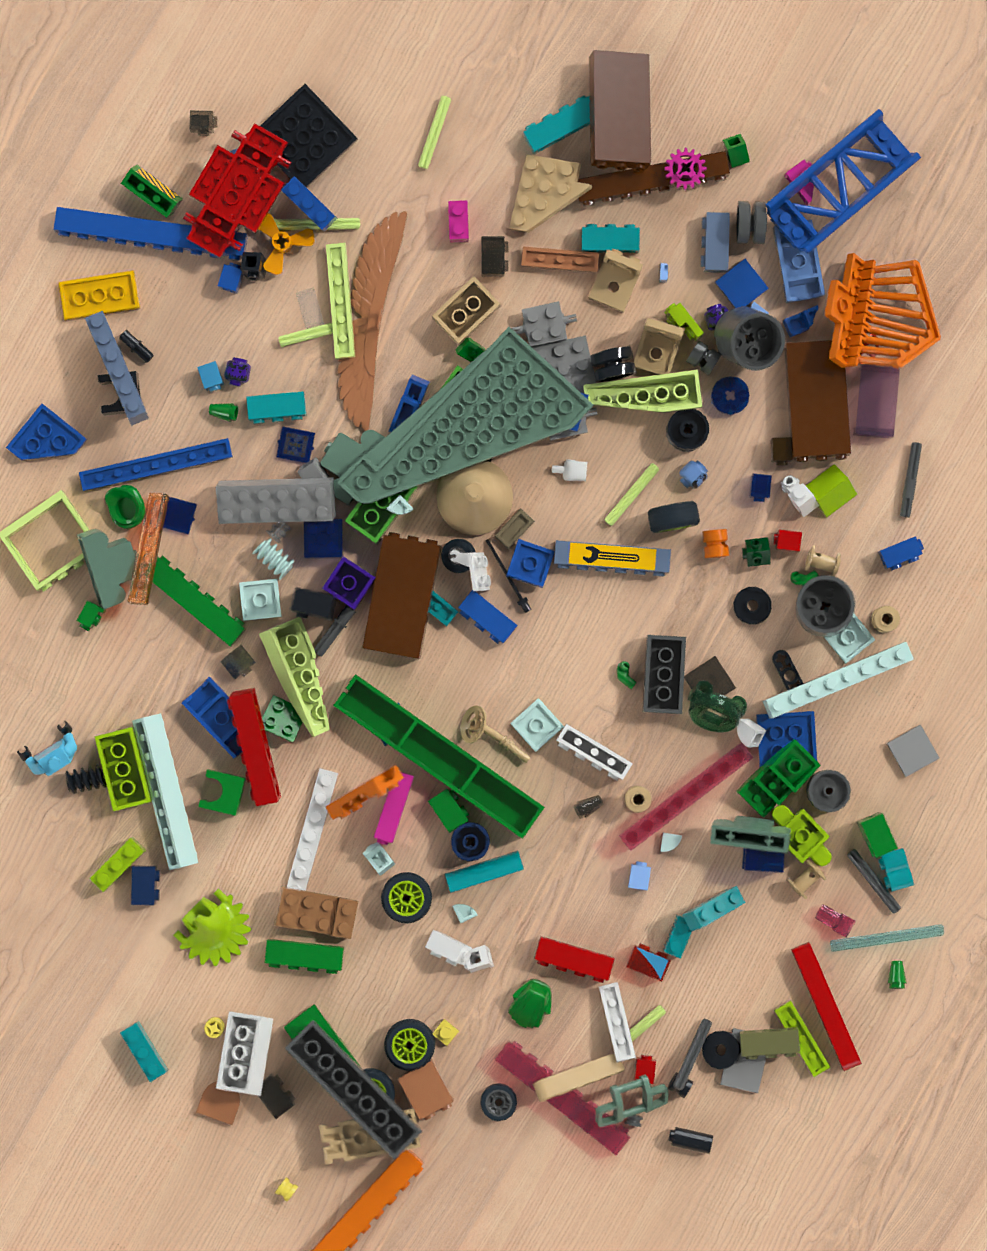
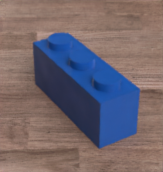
M295 176L281 189L324 232L338 219Z
M473 589L458 607L461 610L459 614L467 620L472 618L476 622L474 626L482 632L487 630L491 634L489 638L497 644L499 642L504 644L518 626L477 592L473 591Z

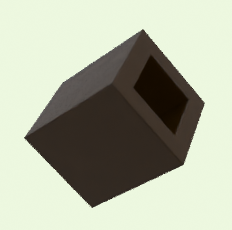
M792 437L771 439V461L776 462L777 466L788 465V462L792 461Z

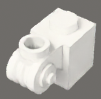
M792 475L786 476L781 482L782 491L788 493L793 506L805 517L819 506L815 496L803 483L799 484L798 478Z

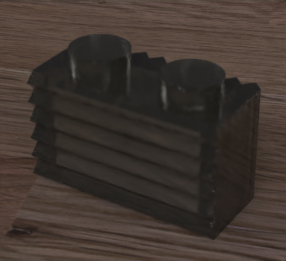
M481 236L482 277H504L505 272H508V260H505V253H508V241L504 240V236Z
M271 1073L263 1080L261 1096L258 1095V1097L274 1118L277 1119L295 1105L294 1100L296 1098L290 1090L285 1091L282 1087L284 1084L282 1079L278 1075L274 1076Z

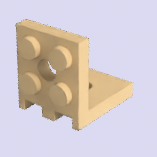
M612 249V251L607 250L588 298L624 313L643 264L640 263L641 260L630 256V258L622 256L623 253L616 249ZM611 282L619 285L617 292L609 291L608 285Z
M647 318L633 362L635 367L657 375L671 373L684 329ZM653 349L661 351L662 356L659 359L652 358L651 351Z

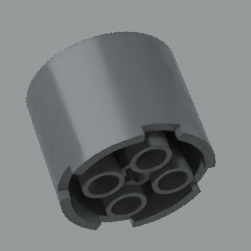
M741 306L725 312L715 327L714 337L716 338L718 352L728 361L749 370H763L772 366L780 358L785 346V334L779 321L769 314L748 306Z
M829 575L818 576L809 580L800 590L796 602V615L800 625L807 632L819 637H831L841 633L849 625L855 611V598L850 587L843 580ZM822 603L825 605L829 604L828 612L820 610Z

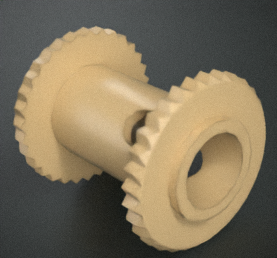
M813 545L806 558L805 571H808L811 566L831 572V576L835 577L840 566L841 554L838 553L836 558L817 553L814 552L815 545Z
M891 606L879 607L874 610L871 616V623L874 629L881 633L895 630L900 622V615L897 609ZM884 614L889 617L888 624L882 621Z
M642 786L629 788L624 796L625 805L636 813L649 809L652 802V796L648 789ZM641 794L642 803L638 802L635 804L633 797Z
M809 860L806 861L809 867L795 881L792 882L789 878L787 879L792 889L804 899L808 898L804 892L820 877L824 881L826 880V877L823 875L824 873ZM811 872L814 873V876H813V877H810V876H809V874H810Z

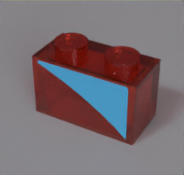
M642 943L639 946L634 944L626 967L662 982L671 962L667 958L668 954L657 951V953L649 951L651 947Z

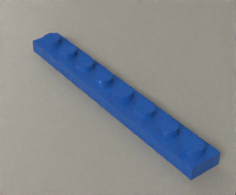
M229 438L82 471L79 472L83 491H88L232 458L233 455Z

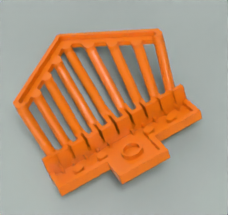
M855 253L847 254L842 283L838 280L830 281L825 307V316L835 323L829 352L830 360L841 368L858 366V364L892 366L895 369L902 368L941 339L922 269L917 260L875 266V260L864 261ZM910 269L912 275L904 277H873L876 273ZM913 284L917 294L875 291L871 287L877 285ZM869 298L918 302L922 312L876 304ZM868 310L922 319L926 323L927 329L876 317ZM869 323L876 324V325H880V326H884V327L891 328V329H895V330H899V331H903V332L910 333V334H914V335H918V336H913V335H909V334H905V333H900V332H896V331H891V330H887V329H883V328L874 327V326H871ZM866 333L888 337L905 342L868 336ZM862 343L890 347L895 349L864 346ZM860 353L892 356L898 358L888 359L861 356Z

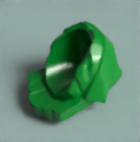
M538 979L528 980L512 995L514 1002L508 1009V1013L512 1016L511 1018L519 1026L539 1028L544 1016L551 1013L552 992L550 986Z

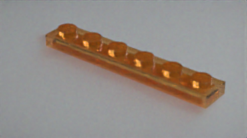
M149 493L127 601L130 604L148 605L169 500V495L166 493Z

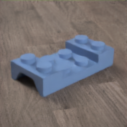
M807 220L813 227L812 220ZM774 226L773 232L779 255L786 303L824 297L825 291L817 247L808 254L805 251L800 252Z

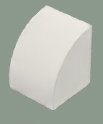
M749 718L739 719L737 733L740 741L748 748L758 747L766 730Z

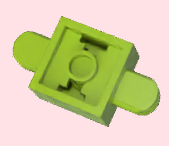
M778 805L772 810L773 820L779 826L791 829L789 851L800 863H803L808 857L818 866H826L830 863L832 855L823 845L830 836L803 808L795 815L784 805Z

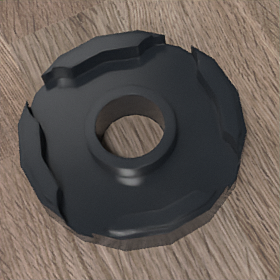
M758 587L742 589L736 595L733 602L736 617L749 625L763 622L769 616L772 609L769 595ZM750 600H754L758 604V608L755 611H750L747 608V603Z
M715 1031L705 1039L702 1053L705 1061L711 1067L728 1069L739 1060L741 1047L739 1041H737L732 1033ZM721 1044L726 1048V1053L722 1056L717 1052V1047Z

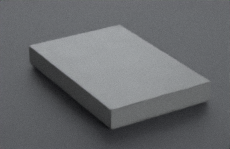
M733 1028L732 1034L739 1041L741 1047L740 1031L745 1030ZM741 1052L739 1060L733 1066L723 1069L720 1085L758 1093L766 1061L765 1055H759L757 1059H746V1056L742 1057Z

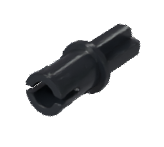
M128 330L121 334L119 339L131 349L132 353L135 352L146 363L151 361L154 355L142 344L141 340L138 341Z

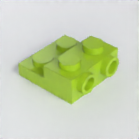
M673 303L665 309L664 313L667 317V324L680 328L684 327L686 336L690 340L694 339L695 342L702 337L704 332L681 303L677 305Z

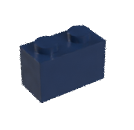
M132 866L131 905H156V901L160 900V889H156L157 882H160V870H157V866Z

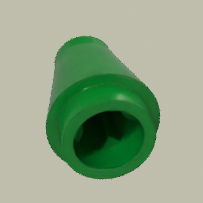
M233 403L210 404L209 415L228 422L236 421L238 406H235Z
M891 961L888 978L890 989H905L907 982L903 961Z

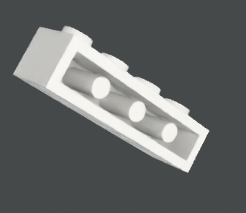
M568 724L564 726L557 738V741L560 742L558 744L559 747L566 751L569 748L576 752L574 756L583 761L587 758L592 761L591 766L599 771L602 768L609 772L608 776L616 781L619 778L623 780L633 764Z

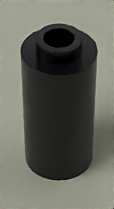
M675 1127L674 1130H670L668 1141L672 1142L671 1146L710 1154L713 1135Z

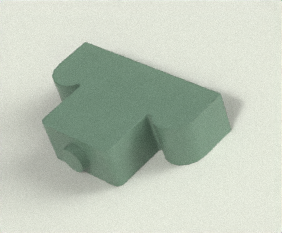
M367 430L362 434L361 444L345 434L339 433L334 442H329L324 450L326 454L321 461V466L340 479L350 467L371 451L385 437L374 430ZM335 479V498L349 506L354 498L337 483L339 479Z
M91 529L77 534L99 606L106 609L120 604L124 601L126 593L119 584L141 575L137 564L139 557L136 550H133L131 542L125 538L109 543L108 536L99 529Z
M736 816L734 821L716 819L712 824L710 844L788 853L791 829L782 826L774 827L775 821L771 819Z

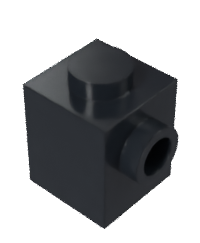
M243 252L241 271L247 279L252 281L265 279L266 270L263 264L266 259L263 254Z

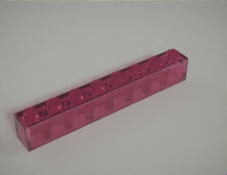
M742 742L738 743L618 836L628 849L632 851L749 762L753 756Z
M508 1040L495 1057V1061L535 1091L533 1083L553 1076V1070L546 1064L541 1066L537 1062L538 1058L532 1053L526 1054L522 1051L523 1046L517 1041L511 1042ZM578 1089L546 1100L615 1155L620 1152L630 1139L629 1130L622 1124L619 1126L611 1124L599 1127L595 1121V1109L599 1106L591 1100L587 1102L583 1099L584 1094ZM606 1112L602 1115V1118L610 1117L611 1115Z

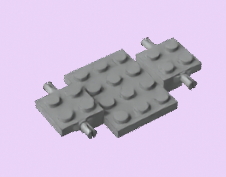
M559 301L522 309L523 325L512 327V330L517 334L525 333L529 345L579 392L584 393L583 385L596 383L586 335L567 339L566 324L577 322L576 314L564 316ZM596 407L591 408L581 419L577 432L567 430L551 436L550 441L588 433L586 419L589 416L598 415Z

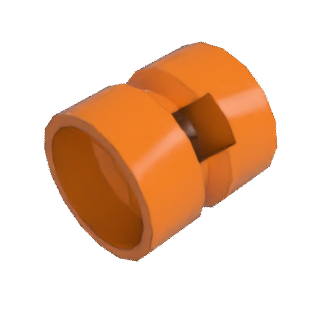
M727 529L702 531L703 542L706 543L704 547L705 558L729 556V546L725 544L728 540Z

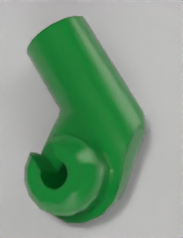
M815 570L807 575L794 571L791 574V582L795 585L804 586L809 580L819 575Z
M622 661L617 666V678L628 688L632 689L637 682L629 676V663Z

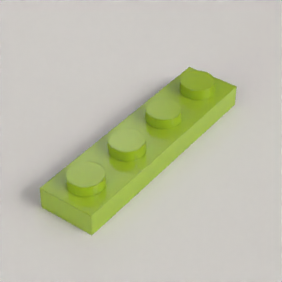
M790 1000L775 1009L774 1011L784 1028L798 1027L800 1055L813 1077L829 1069L830 1066L792 1001Z

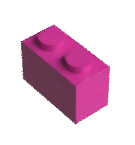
M448 201L450 242H469L468 201Z

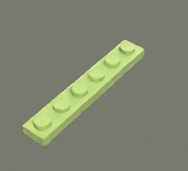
M346 243L326 245L335 358L355 357Z

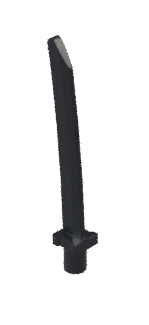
M487 539L488 546L506 575L507 570L489 539ZM506 576L520 600L517 602L518 605H521L525 613L530 611L531 607L527 602V597L523 598L512 578Z

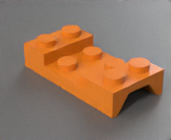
M397 765L325 806L332 820L339 816L343 819L352 814L350 812L351 809L355 812L362 808L363 805L361 803L376 795L379 798L387 793L386 789L391 791L398 787L399 784L397 782L404 779Z

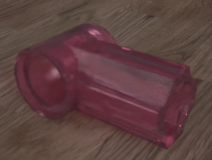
M824 904L821 905L815 916V919L828 925L833 931L846 938L856 922Z

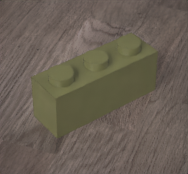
M798 1027L740 1031L742 1057L746 1056V1059H757L759 1055H765V1058H775L777 1054L793 1057L796 1056V1053H800Z

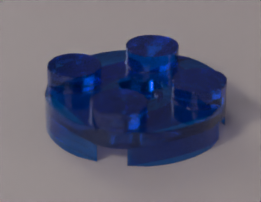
M738 377L721 378L713 386L711 394L712 403L723 414L733 415L741 412L749 402L747 384ZM727 391H728V392H732V391L735 392V394H734L735 399H734V400H732V399L727 400V399H726V397H727L726 392H727Z

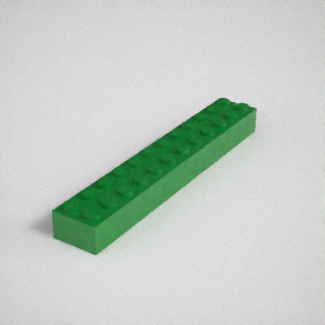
M356 674L346 687L349 692H342L333 705L513 833L522 839L545 808L543 805Z

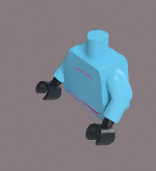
M64 721L65 726L63 728L59 724L57 726V729L64 737L32 757L27 746H24L25 752L20 753L17 751L22 761H25L33 774H46L50 776L72 761L77 751V745L71 733L72 727L67 721Z

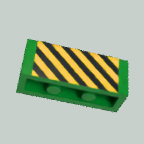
M138 165L130 168L120 183L166 218L175 212L183 200L178 194Z

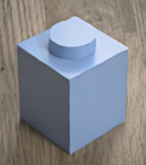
M636 861V865L631 864L628 888L648 891L651 867H648L646 862Z

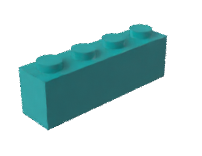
M583 95L575 100V104L571 106L567 104L561 107L559 113L552 115V113L542 118V122L538 124L534 122L525 127L526 130L523 132V136L534 155L590 125V96L586 97Z

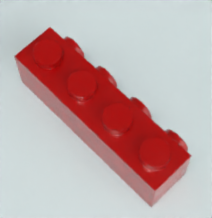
M540 936L534 959L538 960L537 964L546 967L549 964L556 965L555 969L563 972H567V969L575 971L574 975L584 978L585 975L593 976L592 980L604 983V980L609 981L615 960L614 957Z

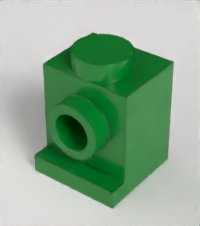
M87 600L76 621L80 622L79 627L90 631L93 626L97 627L102 618L100 613L105 614L106 610Z

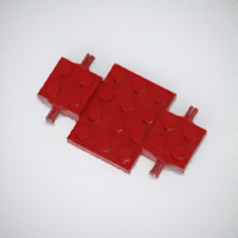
M255 123L245 136L236 130L232 133L231 137L241 142L235 154L217 145L189 193V196L205 205L197 218L188 212L185 213L183 220L192 224V230L187 240L220 259L229 246L241 251L244 244L234 240L235 233L240 225L255 234L257 233L285 185L284 182L273 177L270 173L278 164L289 169V165L292 163L282 157L288 142Z

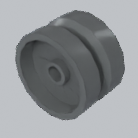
M738 201L736 218L737 244H747L750 232H752L754 244L765 243L767 231L766 202L756 201L751 213L748 201Z
M822 770L810 778L807 783L806 793L812 806L821 811L834 812L847 804L850 799L851 788L846 777L838 771ZM828 787L833 790L832 793H829L830 795L826 793Z

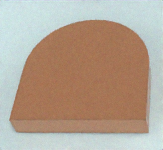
M217 1081L213 1082L204 1090L196 1112L233 1125L240 1105L239 1092L216 1089Z

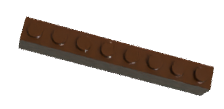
M726 151L700 156L699 160H705L702 167H706V171L702 172L705 175L704 179L699 178L701 181L700 185L707 184V180L715 179V182L726 180V177L730 174ZM664 162L650 165L644 171L628 169L578 179L580 183L592 185V189L579 197L578 202L579 205L583 204L584 207L595 205V202L602 201V203L613 202V198L621 197V200H625L639 193L640 196H646L655 190H658L659 193L670 191L671 187H676L677 184L671 185L670 181L672 179L666 178L669 172L664 171V168L669 165ZM697 163L694 166V171L696 172V174H698ZM673 164V173L676 174L677 167ZM690 165L683 167L681 173L685 171L689 173ZM688 178L681 179V181H690Z

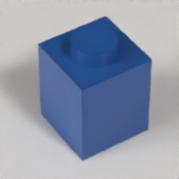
M234 263L224 264L218 288L237 294L243 277L240 269L241 266Z

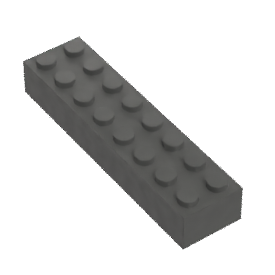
M314 1020L285 1047L394 1160L423 1132Z

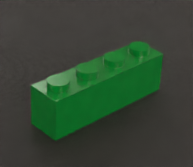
M267 939L265 963H269V967L280 968V965H288V969L299 970V967H307V971L318 972L319 969H326V973L338 974V971H342L344 947Z

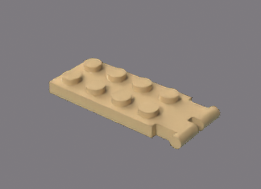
M414 1108L403 1110L417 1124ZM355 1119L338 1122V1126L327 1128L326 1124L319 1126L322 1143H330V1146L323 1147L325 1164H331L333 1159L343 1157L344 1161L387 1154ZM419 1136L405 1150L420 1148Z

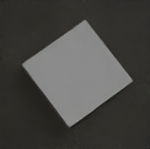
M921 725L887 743L905 777L939 759Z

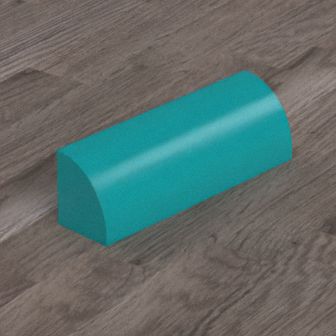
M517 850L445 873L450 893L524 870Z

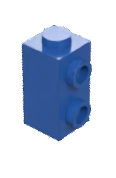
M915 536L880 550L878 553L884 568H890L892 571L902 567L901 563L908 560L910 564L919 560V555L923 554L922 550H924L921 540H917Z

